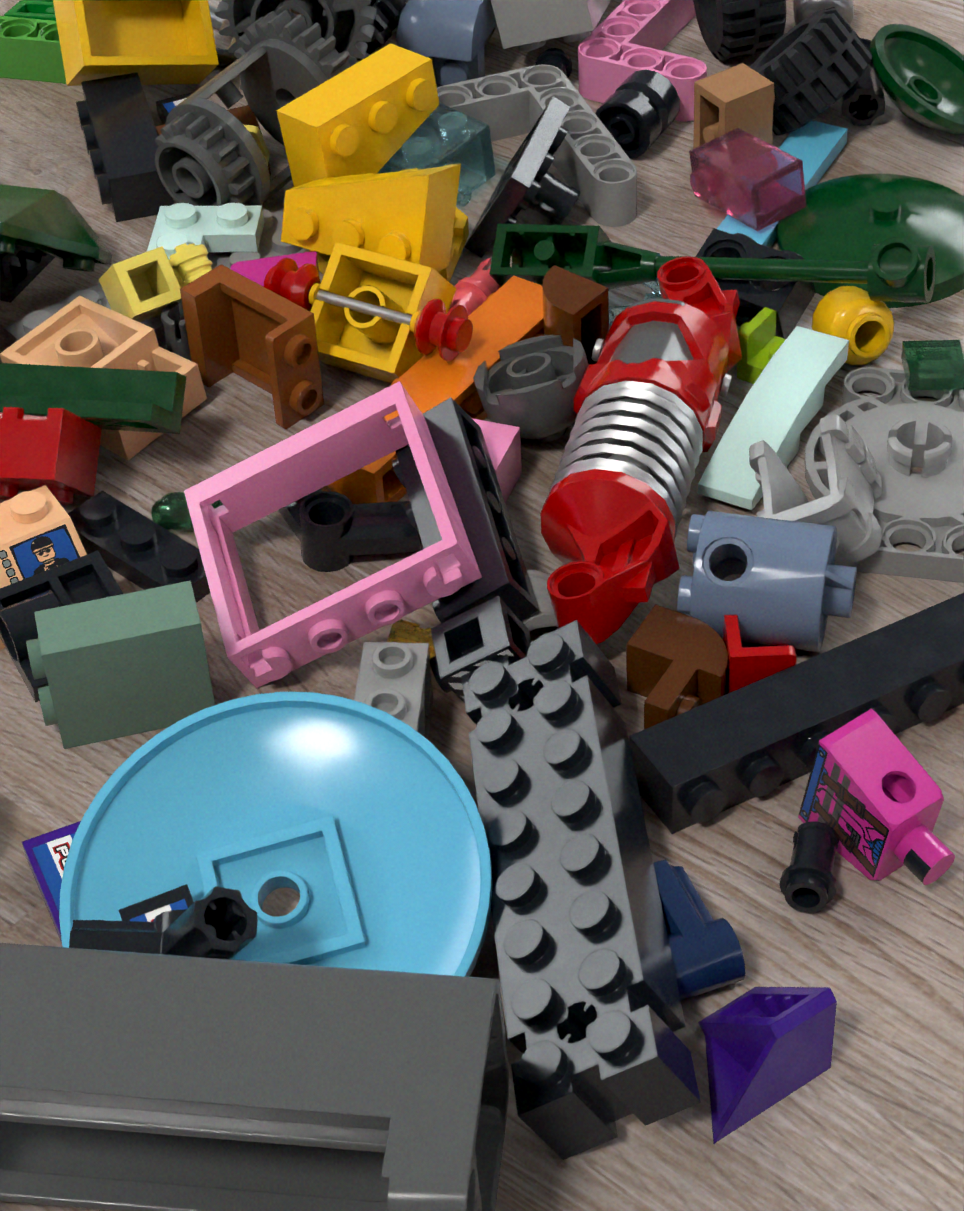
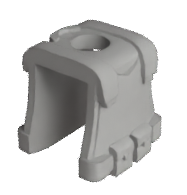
M830 415L820 419V432L826 456L830 495L808 502L798 483L769 444L762 440L751 445L749 448V463L755 471L757 482L762 487L764 510L757 512V517L836 526L835 565H850L869 557L878 550L881 545L882 535L881 527L873 515L874 499L882 494L881 476L876 469L874 457L867 445L863 444V439L852 425L847 426L838 415Z

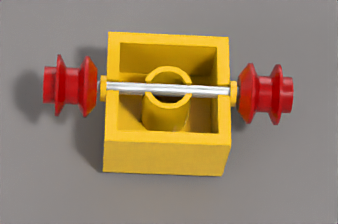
M336 242L321 282L315 265L307 263L298 269L297 263L291 258L281 259L268 271L264 280L263 287L314 313L320 361L327 365L392 383L421 359L424 354L432 353L437 346L439 355L443 360H453L459 352L462 353L467 349L472 338L473 324L468 319L466 308L462 305H455L449 310L457 288L432 267Z

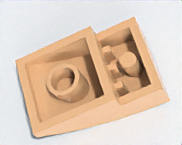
M82 296L75 298L0 353L2 363L178 372L186 376L182 418L207 399L197 363L159 347L153 328ZM102 429L100 445L129 461L163 433Z

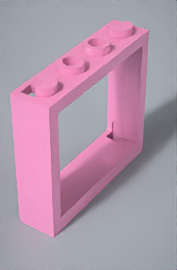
M400 381L184 490L227 657L256 688L271 681L281 679L289 672L326 654L336 652L346 644L383 626L393 624L403 616L442 597L452 595L460 588L482 578L425 417ZM397 410L399 416L389 421L385 418L386 415ZM409 444L442 540L259 630L233 532ZM220 500L223 505L214 509L211 504Z

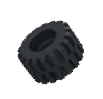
M693 0L702 37L717 60L724 61L763 53L784 35L786 0Z
M835 7L817 11L805 18L772 44L750 66V68L774 83L775 102L773 104L772 131L775 135L779 136L793 132L827 110L860 79L872 59L871 51Z

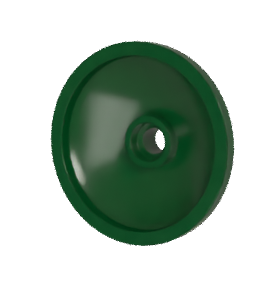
M889 24L882 27L870 43L871 62L874 72L890 100L903 115L932 129L964 135V55L942 39L919 28L904 24Z

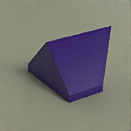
M754 987L698 1022L705 1035L713 1144L831 1068L837 1001L830 987Z

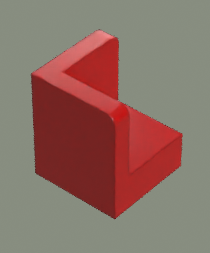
M737 614L724 615L723 641L728 652L727 694L796 665L795 648L790 645L742 648Z

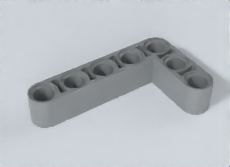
M544 64L533 65L443 85L437 88L440 105L430 114L432 142L437 147L450 150L527 134L553 96L570 106V109L561 126L569 131L553 155L555 156L554 166L570 187L572 186L580 191L578 199L598 224L619 227L630 224L636 219V166L558 67Z

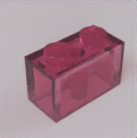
M736 128L689 151L692 170L690 184L695 197L756 231L806 207L803 161L740 128Z

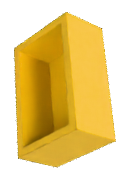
M53 0L67 86H82L81 82L135 72H138L142 85L200 84L219 65L208 0Z

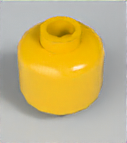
M840 286L828 292L818 302L813 313L811 327L814 331L849 340L848 357L845 363L849 365H866L878 359L887 350L893 338L895 323L891 310L883 301H871L868 292L859 287Z

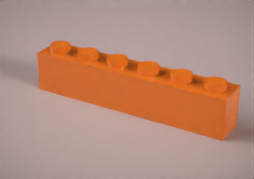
M517 276L511 277L495 293L490 294L486 301L468 316V319L473 324V333L470 344L464 352H459L453 360L446 361L440 357L437 346L432 353L424 354L403 375L396 378L391 385L400 381L422 414L451 397L471 418L485 420L488 416L482 406L473 377L478 366L486 361L488 371L496 363L500 362L501 358L498 351L504 347L528 338L544 336L542 285ZM396 410L386 415L385 418L389 421L399 416L398 411ZM396 451L327 485L332 492L345 495L351 500L352 504L398 502L407 493L406 488L399 481L392 466V460L397 458Z

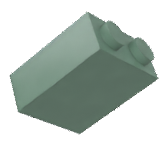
M191 581L34 612L38 639L26 641L34 680L47 677L49 686L38 688L45 726L58 724L64 749L168 728L183 718L215 705L202 626Z

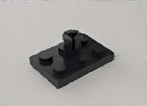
M552 97L506 166L464 246L466 249L482 258L491 243L495 241L497 225L515 224L517 221L515 217L521 209L524 211L527 208L536 210L550 219V222L555 225L563 223L577 201L580 191L572 186L569 187L555 178L553 174L548 172V169L555 159L553 155L569 131L561 125L570 106L556 97Z

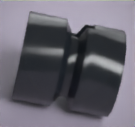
M640 70L630 75L616 89L615 93L597 109L595 114L628 157L633 159L644 154L658 139L659 135L676 119L680 111V99L676 88L666 77L655 71Z

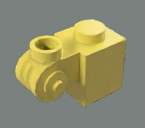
M184 243L174 248L176 253L169 256V260L163 246L113 264L98 279L111 309L133 320L142 322L160 315L163 308L175 302L179 303L181 301L180 289L212 270L211 265L213 263L207 258L208 251L205 245L195 246V244L187 245Z

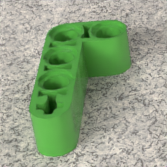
M0 16V78L67 84L56 21Z

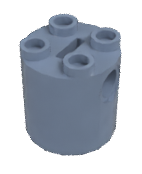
M707 511L706 515L692 514L688 529L687 551L693 552L694 570L693 576L682 575L678 590L677 612L705 622L722 639L724 615L737 614L741 642L769 646L790 645L799 650L820 652L828 615L845 618L851 617L857 567L835 565L836 526ZM741 574V576L735 580H723L725 577L729 575Z

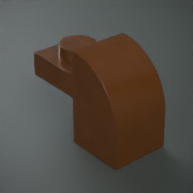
M656 604L627 642V691L647 697L644 701V729L727 694L728 652L721 636L711 626L695 617Z

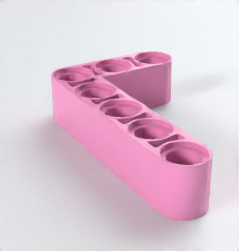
M624 0L578 46L580 95L589 100L604 103L630 75L636 71L647 69L660 73L676 88L680 99V111L674 121H694V82L707 77L706 64L696 58L662 51L696 15L693 0Z

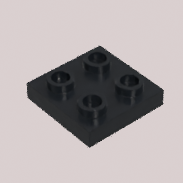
M98 550L0 588V639L35 703L40 701L38 688L49 685L47 677L34 680L26 641L38 639L34 612L123 594Z

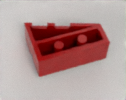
M3 407V413L0 412V499L9 500L16 496L18 491H32L44 485L48 487L62 505H72L74 495L93 497L102 429L64 408H48L47 416L26 415L23 408Z

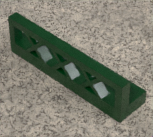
M0 363V412L3 413V407H19L24 409V414L47 416L48 408H64L101 429L180 434L186 376L178 372Z

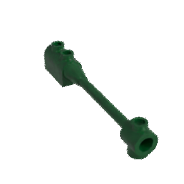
M498 224L490 276L500 286L504 285L513 276L542 285L546 273L556 265L606 286L609 291L614 288L658 281L657 271L662 265L675 258L685 256H661L657 252L611 242L600 226ZM901 237L888 238L880 244H874L870 251L869 261L697 257L706 263L714 278L718 280L867 284L871 301L929 303L935 284L936 262L933 246L913 245L909 240ZM512 257V266L510 267V258Z

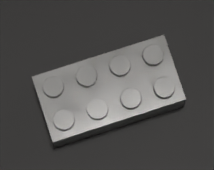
M491 0L503 49L518 46L519 51H531L544 46L546 40L563 37L564 42H574L587 38L597 26L611 0Z

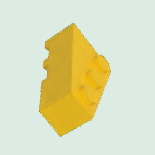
M390 43L276 110L294 187L321 178L368 173L377 174L440 105L432 59Z
M461 163L426 169H405L398 172L380 174L368 173L321 178L285 190L281 242L330 256L335 243L339 242L432 267L437 272L448 268Z

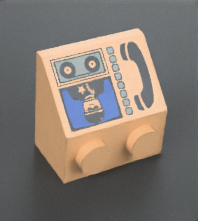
M46 485L32 491L19 493L13 498L0 503V588L87 555L70 516ZM0 639V650H2L5 646Z

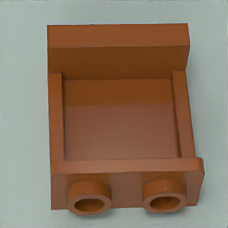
M222 264L180 289L191 361L198 364L203 385L211 387L231 373L239 375L272 394L276 424L284 429L290 428L324 405L314 313Z

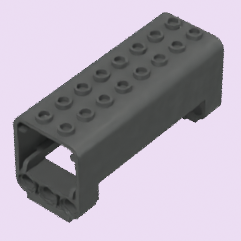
M0 943V1201L110 1211H495L509 1102V1065L499 979Z

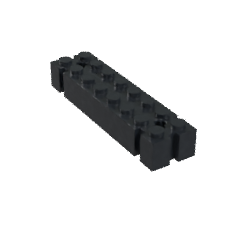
M577 620L530 642L531 646L528 649L527 657L519 661L513 662L506 654L494 661L484 663L477 669L461 676L466 714L477 725L475 730L469 732L478 811L484 825L491 857L493 881L491 912L507 1037L523 1054L520 1061L511 1064L517 1115L563 1160L617 1138L615 1121L628 1115L634 1114L646 1126L701 1103L691 1051L673 1033L686 1027L626 723L614 710L615 707L622 704L615 668Z

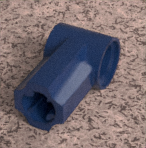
M666 859L654 862L680 1000L744 980L746 972L743 952L729 922L724 918L713 920L683 866H673Z

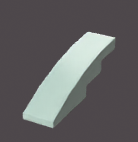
M800 326L795 327L772 356L740 405L698 483L697 494L749 510L755 507L763 497V491L755 478V471L749 463L750 446L764 440L775 451L786 467L799 452L801 432L823 406L826 384L847 360L849 340Z

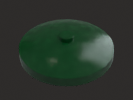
M859 174L828 180L803 191L784 208L778 222L777 250H790L809 260L869 261L872 246L880 244L888 238L901 237L909 240L913 245H932L935 252L936 271L933 295L929 303L939 301L964 289V196L941 184L906 175ZM814 282L815 292L822 296L840 286H856L868 292L867 284ZM883 301L888 308L928 304L924 302L902 303Z

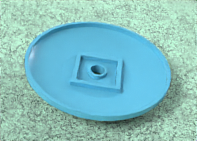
M314 692L255 694L205 708L179 720L138 748L114 771L85 812L72 840L64 866L60 889L59 921L62 946L69 948L73 920L122 921L119 913L120 909L183 885H188L194 902L201 900L209 891L217 886L239 890L248 907L257 912L256 937L232 958L233 960L470 977L484 944L491 914L493 890L491 857L483 822L476 803L463 779L449 760L428 739L411 726L387 712L340 696ZM286 887L300 893L298 905L287 915L275 917L262 911L265 898L276 889Z

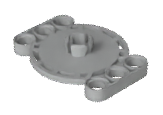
M862 367L852 370L844 379L842 406L826 416L838 415L847 426L852 425L863 439V444L867 445L875 459L876 469L881 476L882 494L874 499L873 515L881 527L882 539L881 545L875 553L847 566L857 567V572L964 583V557L955 553L956 550L964 549V375ZM870 391L874 393H879L880 395L864 396L859 395L857 393ZM930 397L937 399V401L925 402L914 398ZM819 423L811 432L805 447L804 459L805 479L815 499L830 495L826 456ZM818 449L825 457L823 462H814ZM911 467L923 468L922 474L910 473ZM897 543H911L920 546L922 549L918 551H902L894 548L893 545Z

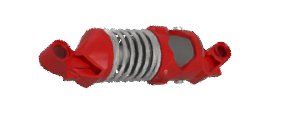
M679 257L662 265L657 271L662 299L653 298L631 304L616 315L605 341L600 338L596 340L592 360L597 362L587 366L573 399L574 412L577 414L575 425L570 432V438L565 446L560 466L555 473V480L549 489V494L540 513L541 534L551 553L565 564L556 569L547 580V590L558 628L577 620L596 645L604 642L623 625L639 602L649 601L655 583L668 578L680 569L675 547L677 527L682 520V511L686 506V497L690 492L691 482L695 477V468L699 463V456L702 452L709 451L718 432L722 418V405L718 402L719 396H727L732 376L726 373L742 359L735 319L740 305L737 290L721 291L709 267L702 259L697 257Z

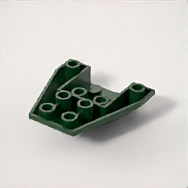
M0 184V254H14L15 245L34 247L62 259L63 268L94 272L95 263L111 265V252L66 196L55 190Z

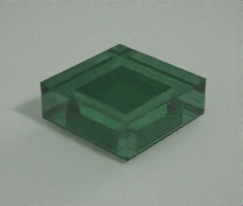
M960 340L902 342L901 359L908 390L964 389V355Z

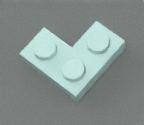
M176 203L171 206H160L147 252L163 246L169 260V256L176 253L174 248L184 243L187 245L195 244V246L204 244L208 252H258L264 227L262 205L245 206L241 203H227L222 206H193L189 203Z

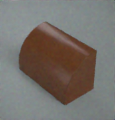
M554 265L544 276L542 284L544 336L561 335L563 345L573 347V338L580 341L588 364H596L597 361L592 360L595 342L598 338L605 341L609 331L608 287Z

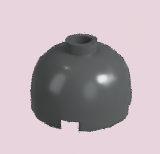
M561 335L532 337L510 344L499 350L501 361L496 363L489 371L486 361L478 366L473 379L482 406L491 422L520 427L521 439L539 442H549L558 439L575 423L577 414L574 412L573 399L584 372L589 365L580 341L573 338V347L563 345Z

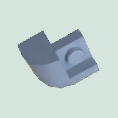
M408 0L400 14L396 44L399 47L431 58L436 84L448 85L486 76L484 43L496 26L491 0Z

